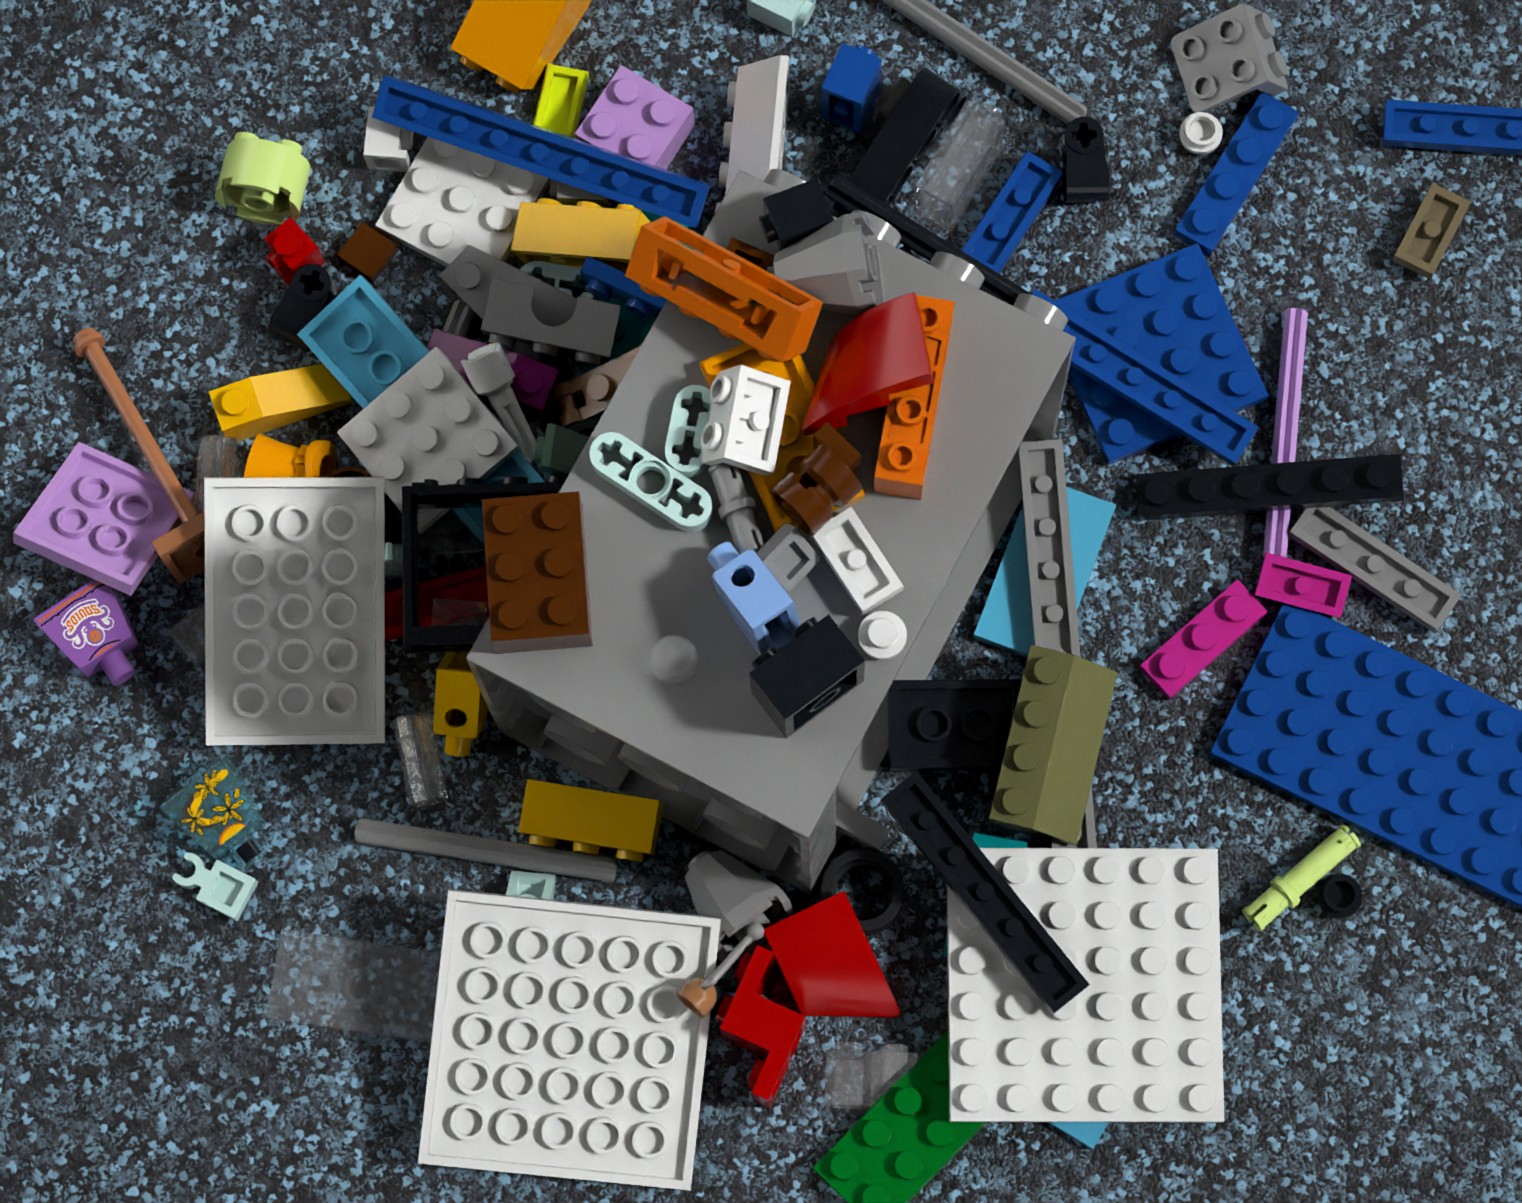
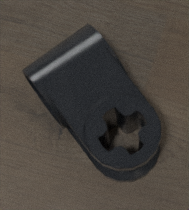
M1082 116L1075 118L1067 126L1061 144L1062 172H1064L1062 178L1064 202L1108 201L1110 182L1102 127L1091 117ZM1076 136H1083L1085 143H1089L1088 147H1081L1080 140H1075Z
M312 263L306 264L296 271L282 301L278 304L270 319L268 326L269 335L306 352L311 351L297 334L332 302L338 294L337 285L325 268ZM320 281L323 285L322 290H313L310 293L307 289L309 284L317 285Z

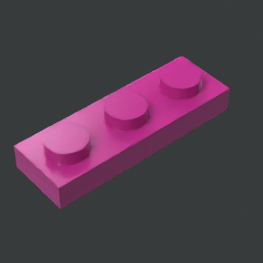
M1237 579L1145 660L1139 669L1170 700L1259 622L1268 611Z

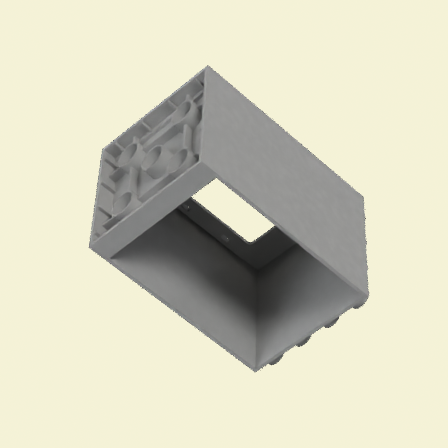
M771 169L764 181L739 170L703 237L725 249L731 237L775 255L779 252L778 246L775 241L767 243L758 219L759 216L764 215L763 198L802 184L805 181L780 169ZM854 210V211H852V213L862 212V211H861V210ZM865 211L863 212L870 220L874 235L865 236L866 242L871 244V246L877 245L881 260L885 296L884 301H880V303L915 292L916 295L955 301L921 500L874 492V476L887 406L847 415L848 426L835 429L861 454V468L855 474L862 485L865 498L832 512V515L835 517L849 507L853 508L903 584V591L862 616L810 535L799 527L796 528L821 558L788 594L795 604L800 625L812 617H815L819 622L829 614L865 660L864 681L786 739L751 693L749 673L755 669L752 663L759 655L722 604L711 577L715 570L707 560L708 554L724 542H730L736 549L728 524L721 521L718 512L721 503L712 477L708 472L711 466L707 465L699 475L688 478L705 489L712 500V519L704 529L697 532L680 530L600 477L594 471L589 455L590 447L599 435L607 432H616L625 436L666 463L665 445L673 404L677 394L683 388L690 385H701L709 389L699 367V362L745 343L742 340H733L723 336L718 331V327L702 318H693L683 314L679 310V306L669 300H666L559 493L579 491L583 504L593 646L496 654L491 643L490 618H488L466 657L500 733L617 794L663 802L662 818L809 895L814 891L843 836L836 832V800L857 810L889 750L887 692L894 680L927 679L1022 500L1018 453L1020 443L1054 440L1076 341V337L1063 331L1068 318L1053 304L1037 296L1021 293L1017 296L1012 306L980 290L985 279L983 274L962 258L946 252H936L928 264L896 248L901 240L900 233L888 222ZM685 273L693 279L698 277L692 273ZM753 301L749 302L750 304H752V305H754V306H756V305L761 306V305H762V304H760V303H758V302H756V303L753 302ZM820 310L807 349L804 353L800 354L815 386L831 340L842 328L858 316ZM694 398L692 405L683 406L689 412V426L696 427L699 413L708 412L709 410L703 408L702 399ZM686 436L683 451L674 452V454L679 455L680 464L689 465L691 458H699L700 455L694 453V437ZM616 446L612 451L604 448L601 451L604 458L603 465L608 466L612 461L617 462L626 469V475L622 479L627 481L631 469L641 460L635 458L633 466H630L621 459L620 447ZM739 468L748 497H752L755 500L757 510L754 512L763 541L766 543L775 534V531L747 470ZM655 470L645 471L637 481L638 488L646 494H656L665 485L664 476ZM674 484L670 497L662 505L668 507L671 498L682 506L683 518L687 519L691 514L700 516L702 514L699 509L700 500L695 498L691 503L683 501L677 497L676 490L681 486ZM873 612H892L905 624L907 630L906 644L903 650L891 659H874L868 656L859 644L858 631L860 624Z

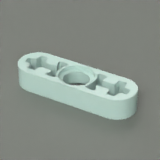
M603 433L592 442L589 451L590 460L594 471L600 477L682 531L697 532L709 524L713 515L712 500L708 492L701 486L619 433ZM616 446L620 447L621 459L630 466H633L635 458L641 460L633 466L627 481L622 479L626 475V469L614 461L609 463L608 466L603 465L604 458L601 451L604 448L612 451ZM655 470L664 476L665 485L661 491L656 494H646L638 488V478L645 471ZM674 484L681 486L676 490L677 497L683 501L691 503L695 498L700 500L699 509L702 512L700 516L691 514L687 519L683 518L682 506L671 498L668 507L662 505L670 497Z

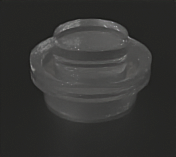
M664 637L651 650V670L664 683L672 685L684 683L697 670V650L684 637Z

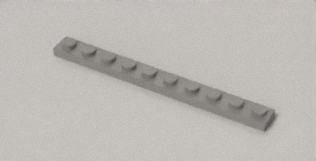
M1062 439L1021 442L1018 447L1034 645L1081 657ZM1092 784L1077 846L1051 840V848H1097Z

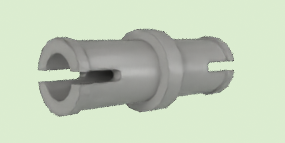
M726 463L712 465L708 472L712 477L721 503V507L718 509L721 521L727 522L739 555L749 549L757 553L765 543L754 512L757 510L755 500L752 497H748L739 468Z

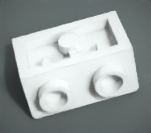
M744 365L720 371L710 388L709 397L712 406L709 422L704 427L701 436V446L703 448L701 462L710 466L726 463L763 476L773 474L791 381Z

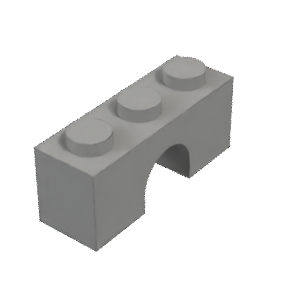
M491 279L481 326L482 335L490 336L488 343L497 342L506 348H514L515 342L532 345L531 352L550 357H557L558 351L575 354L574 361L593 366H600L601 359L610 361L621 305L577 297L575 311L571 319L563 325L551 327L539 322L533 314L535 287Z

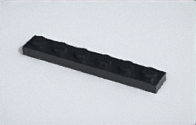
M1401 454L1135 474L1139 521L1404 501Z
M917 771L881 798L880 802L1052 1015L1090 985Z

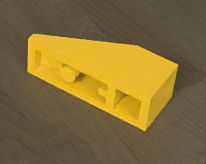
M324 364L248 377L208 391L221 430L230 445L257 436L258 433L263 434L353 402L349 392Z

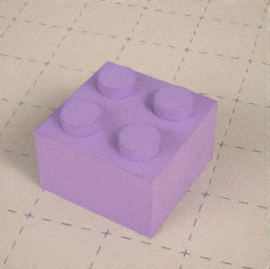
M621 65L575 132V139L667 169L695 127L694 109Z

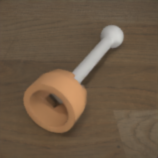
M757 922L749 924L746 929V936L708 979L693 978L685 983L676 993L678 999L694 1014L704 1018L717 1001V991L714 985L753 940L756 941L763 937V926Z

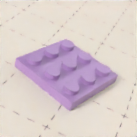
M78 442L13 532V543L131 596L159 556L151 542L178 527L182 521L155 475ZM183 488L194 505L195 493Z

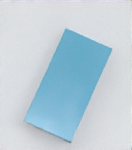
M1066 487L1076 608L1078 610L1116 504ZM1022 505L973 638L1028 658L1030 646L1034 645Z

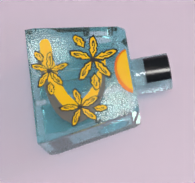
M228 755L159 806L173 822L215 860H221L232 852L244 868H249L266 854V851L253 835L263 828L267 822L239 768Z

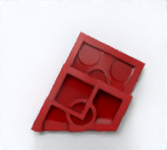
M915 292L896 297L864 312L833 337L802 424V431L805 436L813 435L826 422L834 429L848 426L847 415L891 405L889 394L934 383L919 303Z
M845 891L764 928V935L771 950L774 952L783 978L800 1013L805 1017L896 1018L901 1015Z

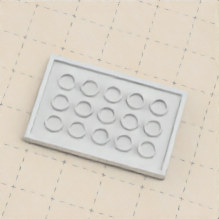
M204 477L206 746L385 743L384 477Z

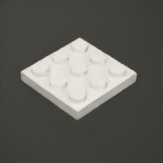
M427 137L375 227L378 232L445 267H448L468 245H472L505 261L511 251L520 203H537V200L542 198L547 190L550 178Z
M438 347L431 350L337 431L372 477H384V491L401 513L402 486H412V482H424V479L437 480L439 485H457V480L462 478L485 480L521 449L514 438ZM451 508L418 509V532L422 534Z

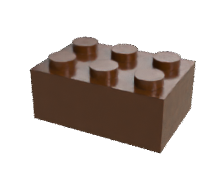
M579 491L482 499L490 633L495 653L505 654L593 646L584 515Z

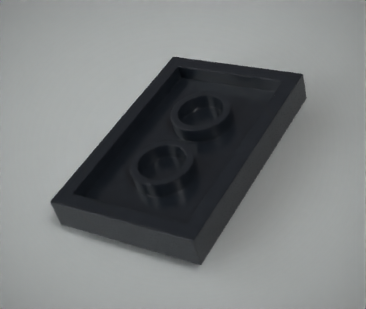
M1021 679L894 680L887 692L889 771L1001 770L1021 687Z

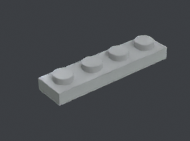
M1331 507L1306 508L1289 532L1290 538L1341 572L1352 575L1353 580L1434 634L1462 596Z

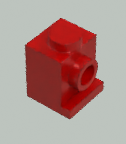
M291 217L264 238L270 251L264 259L288 287L294 274L300 267L312 263L320 266L325 264L317 245Z

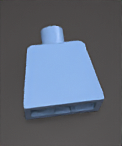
M724 542L715 547L708 554L707 560L715 570L711 577L722 604L758 655L774 646L778 651L794 640L791 634L800 626L793 600L754 550L749 549L739 555L730 542Z

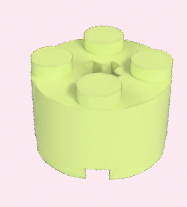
M248 132L236 133L234 141L229 143L226 148L215 191L216 201L224 209H226L227 202L237 207L236 216L252 222L280 225L284 222L285 217L292 216V219L295 221L300 214L311 170L309 162L301 155L302 146L286 139L273 142L259 139L256 135Z

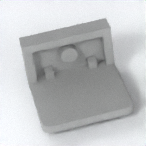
M1241 3L1176 34L1172 38V50L1192 111L1206 113L1256 89L1272 96L1289 90L1285 75L1288 73L1287 65L1282 55L1276 51L1272 39L1275 36V28L1272 20L1265 12Z

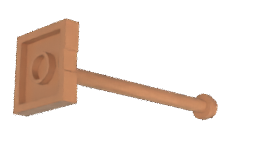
M93 327L85 328L73 337V349L76 355L88 358L183 522L182 525L151 542L166 567L180 585L205 570L204 512L198 515L102 350L106 343L104 336Z

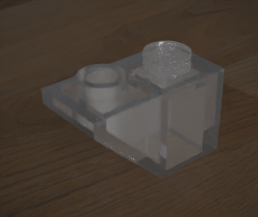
M836 1043L835 1050H826L824 1109L870 1110L897 1082L916 1066L917 1053L908 1052V1045L881 1044V1051H863V1044Z

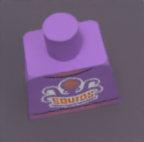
M93 579L33 619L87 678L103 670L112 685L118 686L135 674L136 671L125 654L139 645V641L116 589Z

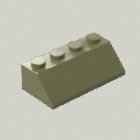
M1035 645L1030 646L991 807L990 825L1077 846L1118 672L1073 654Z

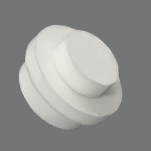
M1196 112L1186 117L1179 131L1182 145L1189 152L1198 155L1214 151L1219 146L1223 135L1222 126L1218 119L1205 112Z
M876 611L869 614L861 622L858 640L862 650L868 656L878 660H887L897 656L903 650L907 640V630L904 622L896 614L888 611Z

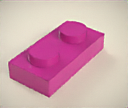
M1266 552L1254 595L1341 618L1352 575Z

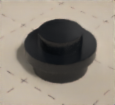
M1346 874L1328 876L1322 881L1317 891V901L1321 910L1326 915L1336 919L1352 916L1360 908L1363 899L1359 883Z

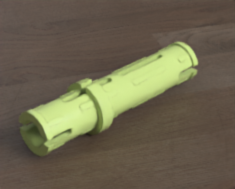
M1341 824L1335 832L1284 876L1280 877L1277 875L1270 881L1271 887L1248 907L1242 909V913L1248 922L1251 923L1254 920L1256 923L1253 927L1262 932L1286 908L1290 907L1293 909L1300 903L1299 897L1353 850L1361 846L1357 836L1353 832L1348 836L1347 832L1350 829L1346 825Z

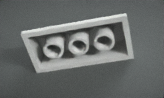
M778 55L738 67L737 82L729 81L727 107H733L734 114L733 122H725L723 133V147L730 148L729 163L721 162L719 171V188H726L725 195L739 170L762 181L765 180L771 169L782 170L790 91L789 56ZM716 203L715 213H716V211H717V209L719 208V206H720L721 203Z

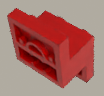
M757 945L753 955L744 953L734 976L737 978L736 983L739 984L734 997L729 994L725 995L716 1019L718 1020L717 1024L720 1025L722 1039L767 1058L766 1061L760 1058L756 1060L747 1083L749 1084L748 1088L752 1089L753 1102L770 1109L806 1028V1017L761 997L774 968L775 958L773 951Z

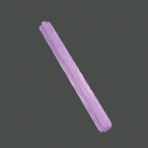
M1288 308L1284 312L1271 464L1295 462L1308 318L1307 311L1301 308ZM1291 509L1267 511L1263 556L1267 552L1287 557Z

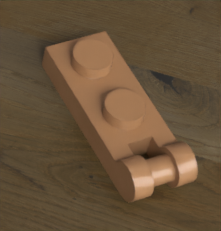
M641 346L570 381H564L552 386L550 392L553 401L559 403L562 412L559 416L562 427L569 428L571 425L584 419L601 418ZM584 395L587 405L578 408L575 398Z

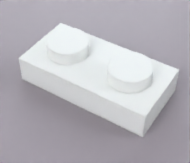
M852 507L831 518L815 535L810 536L862 616L903 591V584Z

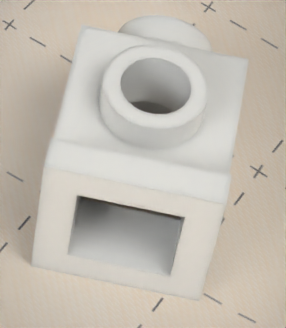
M369 106L363 152L368 169L407 172L411 166L407 150L412 149L413 131L372 118L374 107Z

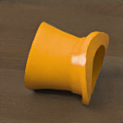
M258 433L252 444L243 477H328L336 471L337 451L333 443L327 440H314L309 446L302 444L299 448Z

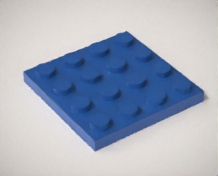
M1198 243L1055 300L1236 413L1265 402L1269 397ZM1070 366L1068 378L1108 465L1182 435Z

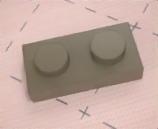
M1432 183L1392 261L1431 280L1471 201Z

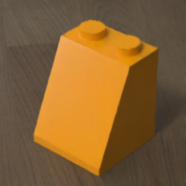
M474 0L450 49L462 55L459 61L467 67L478 72H482L485 68L497 75L495 82L512 92L518 93L519 89H535L545 74L547 63L551 64L592 0Z

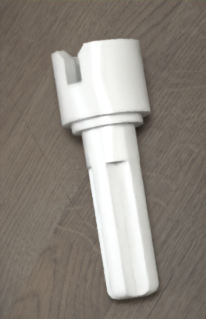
M497 342L491 343L468 354V360H461V364L475 393L487 396L498 420L521 447L519 451L529 462L534 461L536 440L510 386L515 374L501 344Z

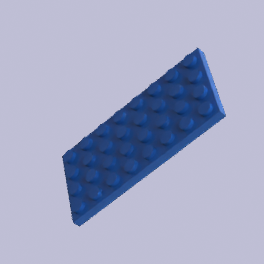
M1283 603L1209 756L1522 909V711L1324 615Z

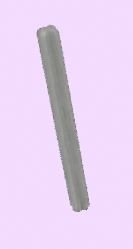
M881 0L1067 125L1075 118L1086 116L1087 108L1085 105L927 0Z
M359 819L354 834L355 840L359 844L607 883L614 882L618 866L617 860L612 857L369 819Z

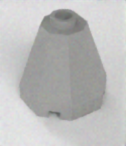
M863 211L845 214L777 252L774 256L773 266L767 267V271L823 301L821 307L823 311L860 316L881 304L880 301H884L885 292L880 254L877 245L871 246V244L866 242L865 236L874 235L870 220Z
M721 850L711 853L709 851L701 852L688 865L689 871L685 875V879L697 914L721 919L717 959L720 963L725 960L746 936V929L749 924L757 922L763 928L777 923L783 914L786 917H790L795 912L790 899L778 885ZM765 935L759 940H753L738 957V960L742 959L745 952L752 955L757 945L765 946L768 943Z

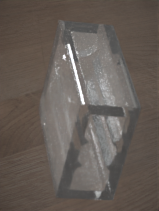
M967 100L915 185L914 214L951 234L1002 151L1006 120L1001 118L1002 116L998 110L986 103H979L977 105Z

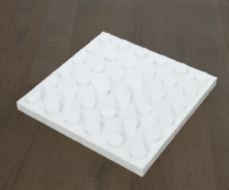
M979 848L1090 985L1052 1015L947 885L949 1122H1224L1218 849Z
M448 889L418 1164L691 1191L711 1010L704 1018H701L690 1011L678 999L676 993L691 979H708L715 971L721 919L695 914Z

